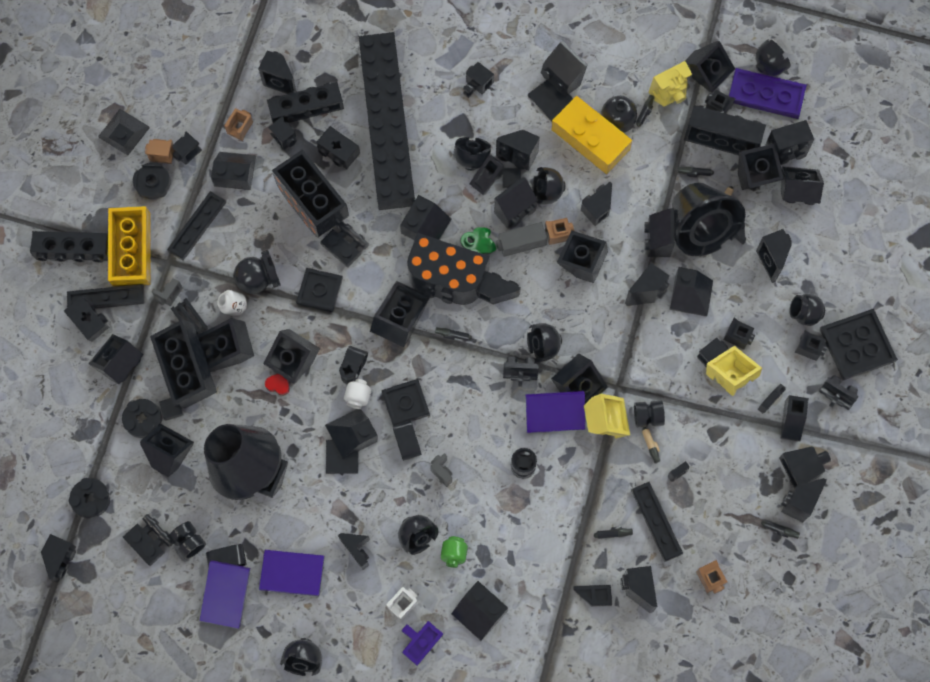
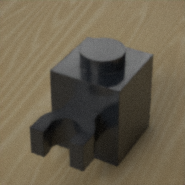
M479 62L474 66L471 65L466 71L467 84L463 87V90H465L463 94L469 98L477 90L483 95L494 83V73Z

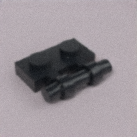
M342 221L337 224L341 231L337 233L332 229L320 241V244L348 268L361 255L357 248L361 246L366 249L369 243L363 235H358L351 225L345 224ZM347 235L354 240L351 244L344 239Z
M146 514L142 518L146 526L142 528L137 523L123 538L151 566L165 553L160 546L165 543L168 547H171L174 543L169 538L168 531H164L158 525L159 522L155 518ZM152 530L158 536L155 541L148 535Z

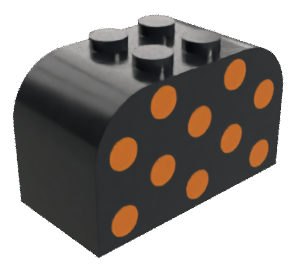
M303 149L272 170L275 182L282 195L317 238L349 217L347 204Z
M419 233L416 235L407 260L409 281L414 289L422 292L429 298L437 297L447 304L455 303L459 305L471 304L478 299V291L486 272H489L490 256Z

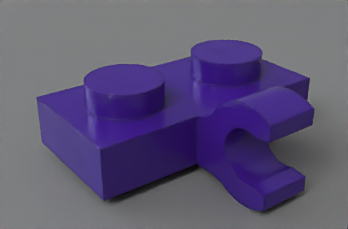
M429 621L418 633L406 624L402 632L412 641L402 651V654L418 666L444 634Z

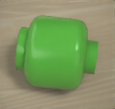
M451 536L443 541L441 560L446 563V566L457 568L458 565L466 562L468 545L464 542V539Z

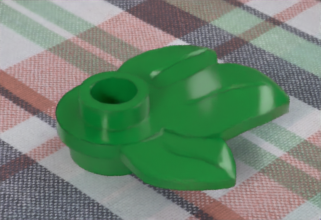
M477 227L473 232H466L460 238L463 248L482 254L496 251L495 243L488 238L491 230L488 228ZM467 238H470L473 243H469Z

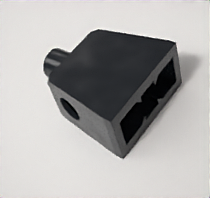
M813 446L785 452L779 457L794 489L820 477L825 472L823 465L831 462L827 451L817 454Z

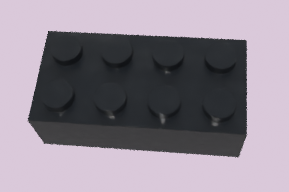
M694 105L684 141L739 156V152L761 146L766 125L757 120L751 121L738 115L733 116L720 110L714 111L702 105Z
M180 320L150 336L173 406L185 409L217 393L193 323Z

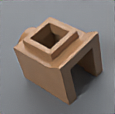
M235 108L224 125L227 134L243 141L253 124L251 114L246 110L240 111ZM239 122L243 123L241 128H236Z
M161 139L149 140V144L145 146V154L150 162L172 164L173 141L171 139L168 141Z
M567 218L545 221V232L548 231L549 245L566 242L571 230L574 231L572 222L568 223ZM556 228H565V231L557 232Z
M717 560L696 571L707 593L713 591L716 594L725 589L723 585L727 583V580ZM715 571L719 581L712 584L708 574Z

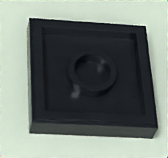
M306 268L296 303L302 306L334 312L343 276Z
M418 379L381 390L393 426L430 416Z

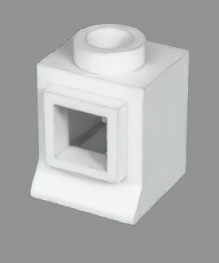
M402 587L386 606L402 621L418 604L416 599L418 596L410 588L406 590ZM403 597L410 602V605L405 610L398 605Z

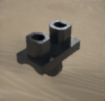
M507 357V361L504 362L503 378L518 381L519 387H522V381L538 380L539 364H536L535 358L528 357L525 359V363H517L518 358Z
M836 375L827 378L819 392L831 400L829 406L833 408L836 403L850 410L859 397L857 396L858 389L852 385L844 388L840 385L842 382L841 378Z

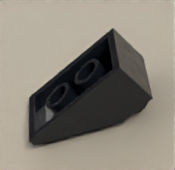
M396 281L374 315L370 332L405 347L430 298L422 292Z
M230 318L198 335L210 372L240 364L254 357L245 321Z

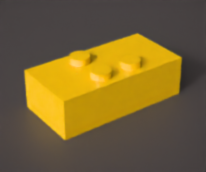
M578 96L552 120L551 130L606 175L631 150L633 140Z
M146 206L108 208V281L113 287L136 284L151 285V213Z

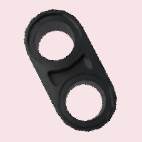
M411 420L392 426L403 461L422 455Z
M243 544L231 545L206 552L208 568L211 560L238 566L247 565Z

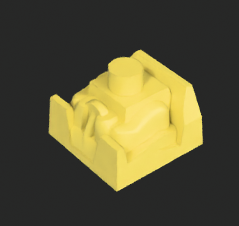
M684 61L653 77L649 94L655 97L654 100L665 107L675 101L679 104L686 99L687 78L692 75L687 63Z
M733 346L707 363L706 375L712 380L716 378L717 383L726 389L730 395L734 396L737 389L744 387L749 381H755L760 376L762 367L737 347Z
M598 394L584 405L588 432L612 435L615 439L630 435L624 398Z

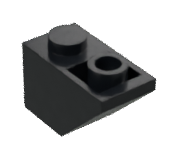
M608 182L606 185H600L596 189V193L592 196L588 195L582 200L580 211L594 226L598 225L610 214L612 183Z
M487 271L478 291V298L494 305L519 297L521 287L514 281L502 279L495 272L490 273Z
M792 395L787 397L784 402L781 439L801 441L807 418L809 398Z
M52 534L49 535L42 548L41 555L49 579L58 583L66 574L68 562L72 561L76 554V546Z

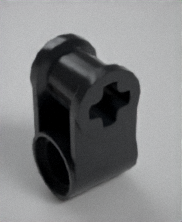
M353 346L347 348L339 368L343 383L348 385L349 382L358 379L368 357L367 351Z

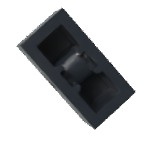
M331 126L328 127L316 142L318 152L322 156H328L338 167L342 166L345 169H348L360 154L359 145Z
M81 296L67 307L64 312L85 338L93 342L110 328L107 325L108 319L103 313H97L94 309L97 306L90 298L86 299ZM87 314L90 315L91 321H89V322L86 321V320H87V317H86Z

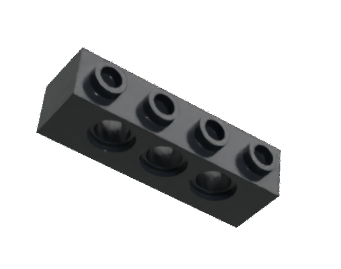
M328 82L323 86L309 87L303 91H293L287 95L273 96L271 99H267L273 123L282 116L285 123H291L344 109L338 82ZM304 101H308V102H309V103H307V104H301V103L304 102ZM285 106H291L289 109H284Z
M32 231L30 253L38 261L54 259L59 262H65L66 260L84 262L85 260H92L96 263H102L103 261H108V233ZM56 245L54 249L49 250L50 246ZM75 245L72 250H67L68 247ZM89 246H93L91 250L86 251Z

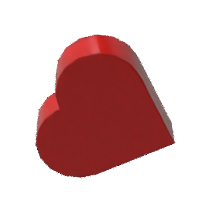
M277 373L265 380V387L268 391L276 392L281 396L288 394L290 386L287 379Z

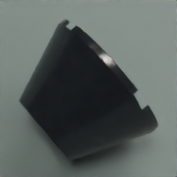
M700 182L692 183L682 188L672 202V208H674L675 242L677 247L688 256H704L721 249L723 243L728 239L732 241L740 232L746 217L745 208L738 199Z
M224 424L215 428L208 435L204 443V455L209 480L213 488L225 498L244 500L253 497L256 492L269 486L279 470L281 448L275 436L262 427ZM239 449L237 454L233 458H231L234 452Z

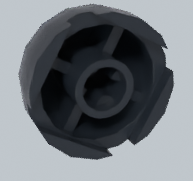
M767 39L756 51V68L760 73H766L769 76L780 75L788 70L791 64L788 57L784 59L782 55L784 53L783 49L773 40L769 41Z
M619 95L613 96L605 102L601 115L625 133L633 128L637 119V109L631 99Z
M462 137L455 142L454 156L457 163L466 170L474 171L479 169L488 155L491 154L490 143L481 138H475L474 141L469 140V137Z
M537 168L536 171H539L538 176H534L532 185L533 193L538 199L537 204L546 205L558 201L566 189L563 177L553 168Z
M546 323L531 325L529 327L532 328L531 332L527 333V344L530 354L534 352L536 362H543L554 358L560 350L562 336L552 325Z
M415 515L407 517L403 520L398 531L399 543L406 553L409 552L411 555L419 554L430 547L427 543L432 539L436 540L439 530L426 516Z
M301 638L290 642L285 647L280 665L284 664V670L292 674L306 676L305 672H312L313 676L321 670L322 654L319 647L310 639Z

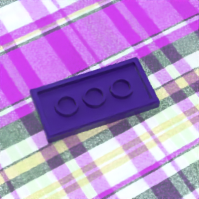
M735 68L729 97L736 98L734 104L799 119L807 85Z

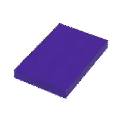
M584 391L525 394L527 433L585 430Z
M265 550L259 590L320 596L325 556Z
M210 561L199 621L240 628L251 568Z

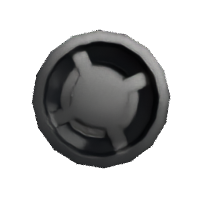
M651 401L650 404L634 402L636 427H648L649 424L652 426H664L665 412L663 401Z
M528 448L516 450L511 458V471L517 478L526 479L531 477L536 470L537 456Z
M190 521L182 523L169 534V538L174 545L179 546L178 551L184 559L195 556L206 546L203 538L200 535H196L197 530Z

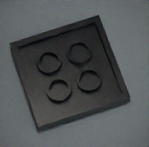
M874 308L820 327V332L823 338L826 339L825 343L842 380L872 371L898 360Z

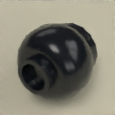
M814 294L796 295L792 299L789 308L790 317L806 326L817 324L823 319L826 311L823 301Z

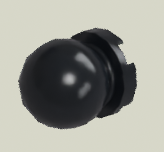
M268 250L261 252L262 257L260 258L246 257L238 262L234 269L233 278L234 283L241 291L248 294H258L264 291L269 284H272L274 288L281 286Z

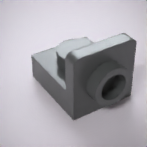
M172 278L165 285L163 293L155 289L151 292L157 303L171 306L183 287L178 280Z
M444 453L442 456L437 455L431 461L430 471L448 487L452 483V472L446 466L442 467L447 461V455Z

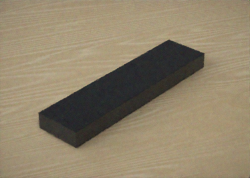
M210 191L168 247V252L184 261L226 204V201Z
M143 284L67 291V307L81 296L86 299L90 298L97 306L94 309L144 304Z
M650 481L632 488L631 492L664 562L683 555V551Z

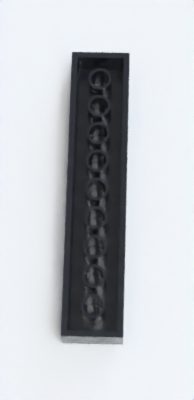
M395 33L358 36L378 209L387 210L411 207L415 201Z

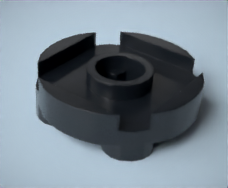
M146 163L142 165V168L136 170L133 175L134 188L139 196L146 199H157L166 196L171 185L168 171L159 163ZM151 177H154L156 180L154 184H150L147 181L151 180Z
M148 399L132 400L127 404L122 413L123 427L132 436L144 438L162 423V414L158 406ZM144 414L147 419L139 423L137 417Z
M83 478L72 488L69 504L72 510L83 518L100 516L107 510L110 504L109 490L100 480ZM92 493L94 501L86 503L85 497Z

